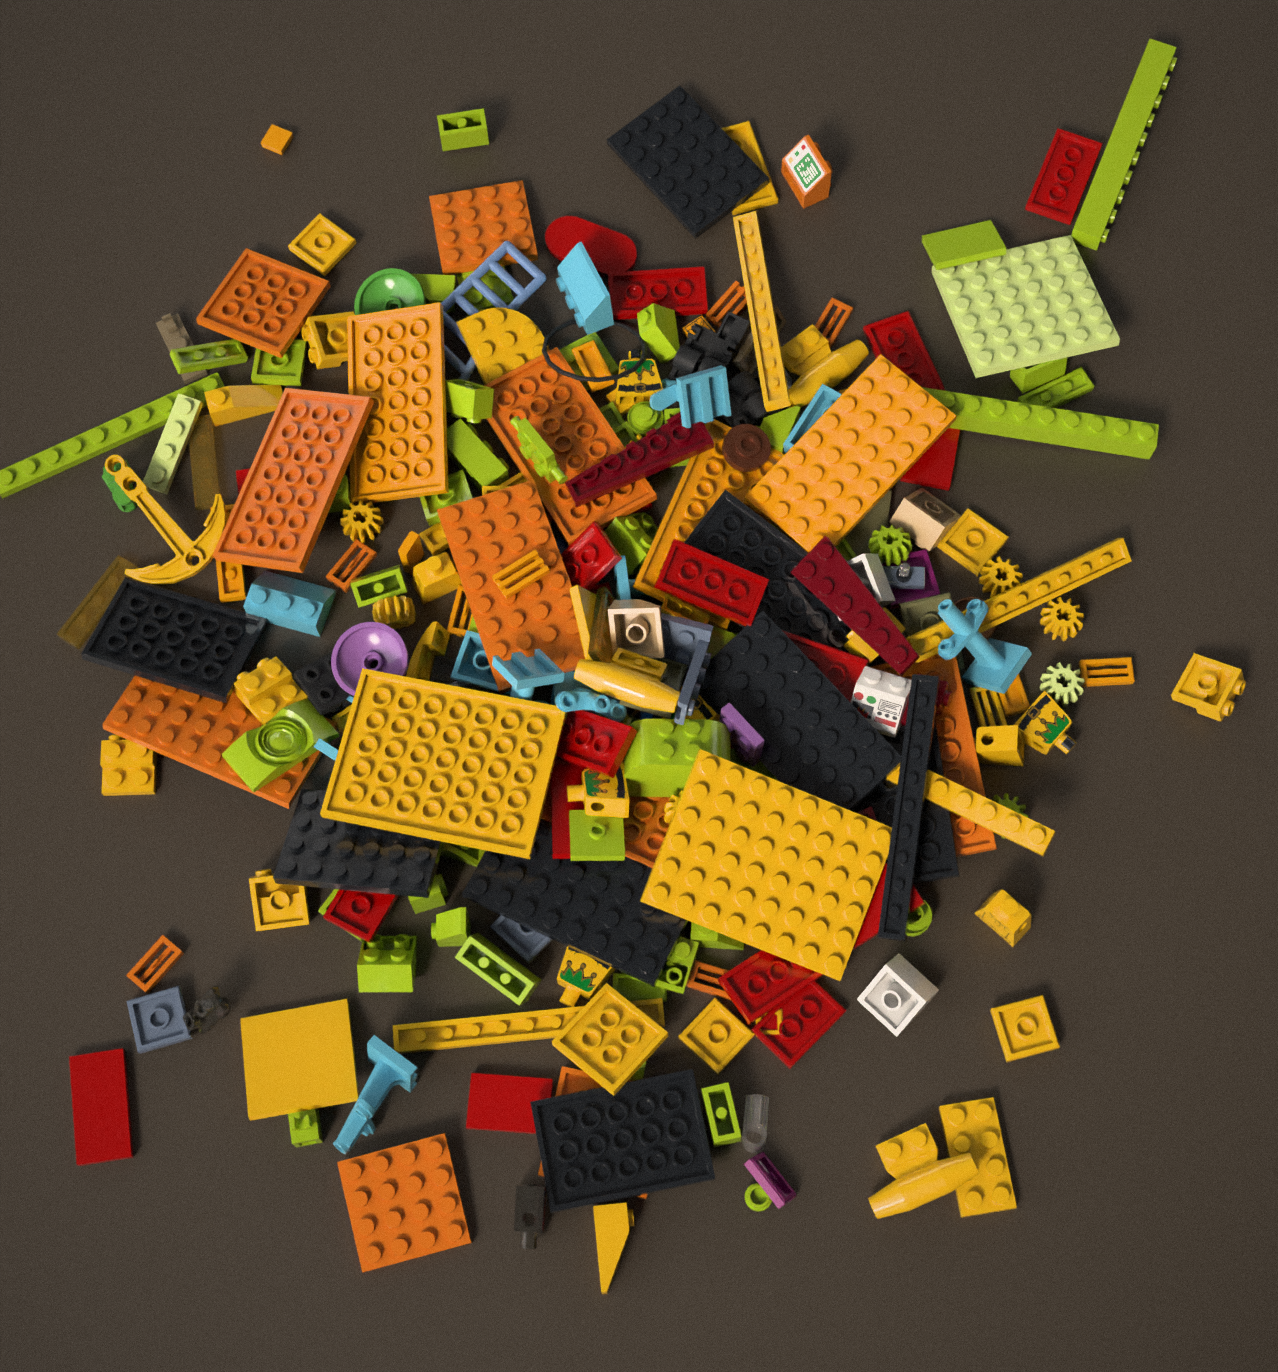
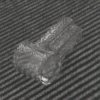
M752 1094L746 1095L742 1145L744 1149L751 1153L762 1151L766 1145L770 1098L763 1095ZM756 1132L761 1135L762 1140L757 1144H752L746 1137L748 1134Z

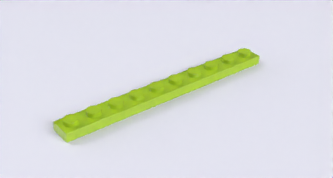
M218 372L0 470L1 498L10 496L166 425L178 393L200 400L203 403L202 408L208 406L204 392L225 387Z

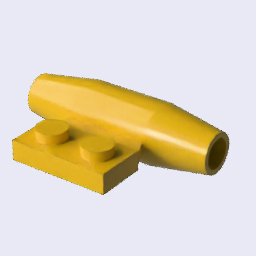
M812 324L782 346L784 366L790 373L792 372L800 376L788 389L791 406L788 407H803L811 402L822 384L832 389L850 376L869 354L865 344L860 340H855L831 352L828 344L829 341Z
M619 647L611 659V663L580 659L574 673V679L601 694L647 709L675 713L681 693L661 682L668 664Z
M924 1123L876 1145L886 1171L896 1180L869 1197L868 1200L877 1219L911 1211L951 1193L978 1175L979 1171L970 1152L938 1160L939 1150L928 1125Z

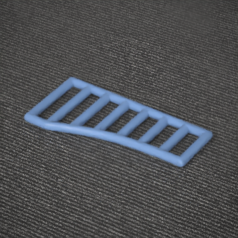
M504 241L441 303L443 305L444 325L466 345L457 323L446 311L457 303L470 316L478 313L479 311L463 296L472 286L496 308H508L517 311L546 281L547 277L510 241ZM506 253L512 256L534 277L525 288L497 263ZM490 269L517 294L509 305L480 279ZM444 345L445 359L461 373L459 379L468 381L476 367L472 356L465 365Z

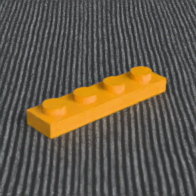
M235 504L225 505L226 523ZM216 560L221 603L245 600L246 587L243 564Z

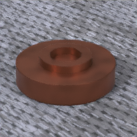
M740 424L729 430L722 443V453L726 462L741 472H753L761 468L767 461L771 451L770 441L765 432L751 424Z

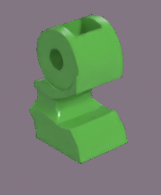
M121 463L115 464L114 470H120ZM103 467L102 478L112 492L113 499L118 508L123 512L135 510L138 504L126 495L116 483L115 476L108 473L105 467ZM130 483L129 488L131 490L135 489L132 483Z

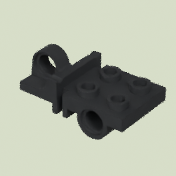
M728 311L717 333L696 323L692 325L691 329L695 335L688 333V339L685 344H682L678 349L668 379L676 380V378L720 365L726 368L727 373L734 359V355L730 350L738 354L750 321Z
M744 371L736 375L728 385L731 416L721 415L713 419L731 428L740 424L759 426L765 417L783 411L786 408L766 412L759 371L754 374Z
M332 652L295 671L293 676L320 715H325L329 712L338 714L352 704L346 700L350 694L340 687L333 675L331 667Z

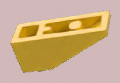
M281 385L226 386L204 393L210 416L216 427L275 411L283 391Z
M627 1202L593 1206L602 1294H608L630 1235L629 1227L635 1226L633 1209L627 1210Z

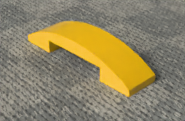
M437 621L431 623L419 640L411 657L406 677L430 681L435 658L445 656L450 633Z

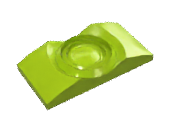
M307 698L282 708L270 721L261 727L246 731L222 753V757L254 793L318 751L314 746L319 738L326 743H330L339 737V733L323 715L319 714Z

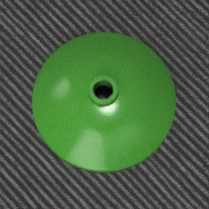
M396 268L383 269L369 276L360 286L355 298V315L393 310L396 306L399 309L425 305V294L418 280L410 273Z

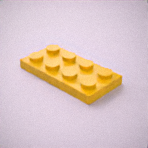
M994 1097L939 1106L948 1157L970 1152L979 1171L978 1175L955 1189L961 1218L1016 1209L1017 1205Z

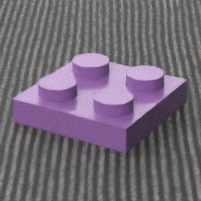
M728 703L721 708L719 722L727 726L731 745L736 749L735 752L740 760L743 762L747 761L753 767L760 762L759 758L762 754L764 739Z

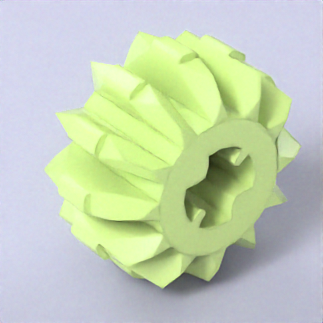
M1059 662L1055 668L1052 666L1047 667V673L1042 674L1040 680L1043 683L1040 685V690L1046 691L1056 703L1061 701L1063 707H1065L1069 701L1072 703L1077 702V696L1082 695L1084 691L1081 686L1085 681L1084 678L1078 677L1080 669L1071 671V663L1066 668H1063V665Z

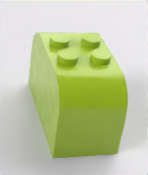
M641 719L628 725L637 730L624 757V778H626L628 794L631 797H671L672 795L679 797V793L684 789L700 749L731 761L730 733L727 726L721 722L706 719H685L684 725L675 723L674 719Z

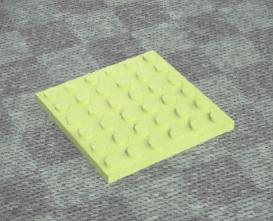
M1071 235L1006 249V255L936 270L932 266V275L975 378L1119 346L1120 338Z

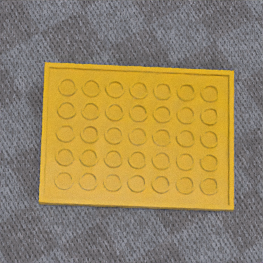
M362 668L320 815L322 818L530 859L567 712L559 710L555 705Z
M700 749L640 902L841 981L889 854L892 827Z

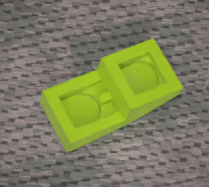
M613 401L599 409L625 448L630 441L637 442V438L628 422H624Z

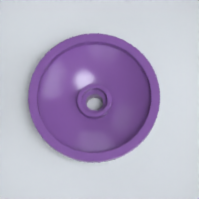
M364 622L349 628L337 640L331 657V667L335 680L343 690L352 696L355 695L362 668L405 676L409 662L408 650L402 637L391 627L378 622ZM378 660L377 667L371 668V662Z

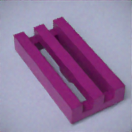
M763 1151L750 1158L744 1164L778 1209L797 1196Z

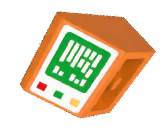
M809 135L804 136L782 159L781 173L803 209L829 197L831 174L833 173L829 161H825L822 157L818 143L813 142Z

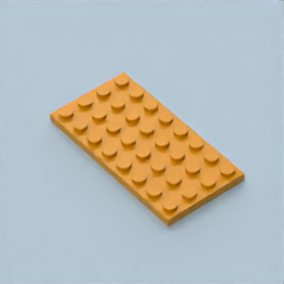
M439 302L347 316L349 395L371 397L374 402L350 459L351 503L358 505L360 499L364 504H367L370 501L376 503L449 493L443 305Z
M880 354L744 497L745 501L806 552L809 553L825 535L836 547L956 420V415Z
M715 419L705 423V427L714 441V448L689 458L632 588L661 602L664 601L668 593L654 588V585L672 541L676 539L684 543L725 490L771 524L769 520L747 503L744 497L785 455L784 453L771 447L770 455L761 468L753 472L738 471L726 462L722 453L723 440L732 428ZM668 594L710 615L709 625L723 630L727 629L730 622L729 619Z

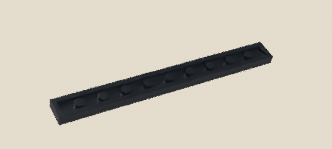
M912 674L878 938L906 942L940 682L939 676Z

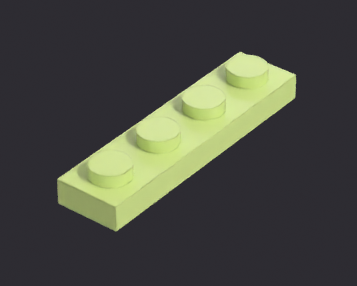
M178 393L143 480L148 488L168 494L202 409L203 403L200 400Z

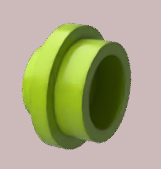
M759 1183L750 1185L745 1192V1202L751 1210L760 1212L766 1210L771 1205L772 1200Z

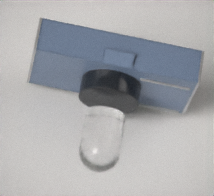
M902 563L900 566H882L891 588L924 589L925 567H910L908 563Z

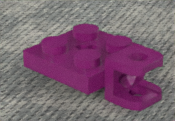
M926 549L911 552L907 561H901L899 565L904 567H925L924 589L891 588L895 602L890 603L889 606L890 609L899 607L898 603L940 594Z

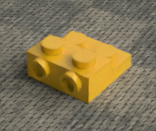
M354 311L307 318L301 329L303 340L309 342V360L311 363L316 364L317 369L339 367L342 362L348 361L347 316L355 315Z
M1194 653L1174 688L1171 697L1174 701L1196 708L1198 714L1222 722L1224 716L1229 717L1232 714L1235 705L1233 700L1236 694L1242 695L1246 681L1244 680L1242 669Z
M277 656L271 660L269 658L262 659L258 663L257 669L250 673L247 671L240 673L237 676L236 682H234L236 696L262 725L270 721L282 708L308 698L292 679V673Z
M111 735L108 737V740H101L100 765L103 768V796L156 794L157 752L130 740H124L123 737L118 735Z
M271 869L255 871L256 876L249 878L256 931L310 924L307 886L276 884L273 879L274 873L271 872Z

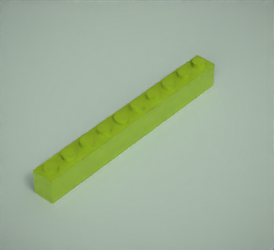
M1149 39L1073 228L1071 236L1074 243L1096 251L1100 242L1105 243L1110 231L1106 226L1108 222L1113 224L1118 211L1114 209L1115 203H1121L1125 190L1121 188L1123 184L1128 185L1133 171L1129 170L1130 165H1136L1140 152L1136 150L1138 145L1143 147L1148 135L1144 130L1146 127L1150 128L1154 120L1155 114L1151 112L1153 108L1158 109L1163 97L1159 92L1161 89H1166L1170 76H1167V72H1173L1178 59L1173 57L1177 47Z
M922 387L956 415V420L949 428L1143 459H1150L1157 448L1159 424Z

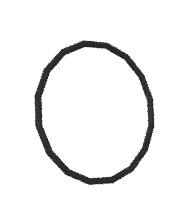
M570 320L555 327L544 338L542 348L547 364L558 373L579 381L590 382L616 380L635 372L645 361L647 345L639 332L629 325L615 320L614 325L625 328L635 335L643 347L641 359L632 368L620 374L605 377L579 376L562 370L551 361L547 353L548 341L557 331L577 324L576 320Z

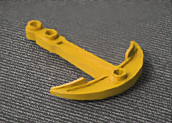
M111 455L106 459L105 469L107 472L115 476L116 483L132 501L138 504L176 554L174 559L162 566L157 563L139 569H126L124 574L144 583L173 584L193 577L202 571L214 558L212 555L226 525V510L222 495L215 494L212 510L204 523L206 529L195 541H192L149 493V488L135 471L127 467V462L121 456ZM121 463V469L115 471V464ZM137 482V487L131 490L129 488L130 483ZM198 556V557H199V563L196 564V565H193V564H192V559H193V557Z

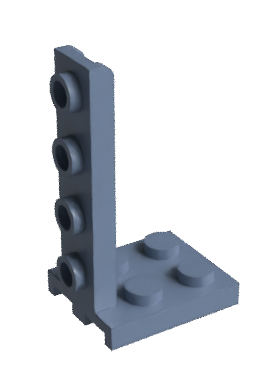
M661 613L665 649L664 658L688 665L687 668H689L678 699V708L674 718L675 723L684 725L686 716H692L696 702L694 700L698 699L701 688L700 684H703L706 674L705 668L708 669L712 653H708L713 626Z

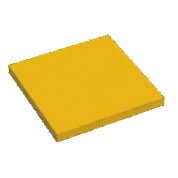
M347 999L240 1018L247 1108L250 1121L357 1101L359 1091Z

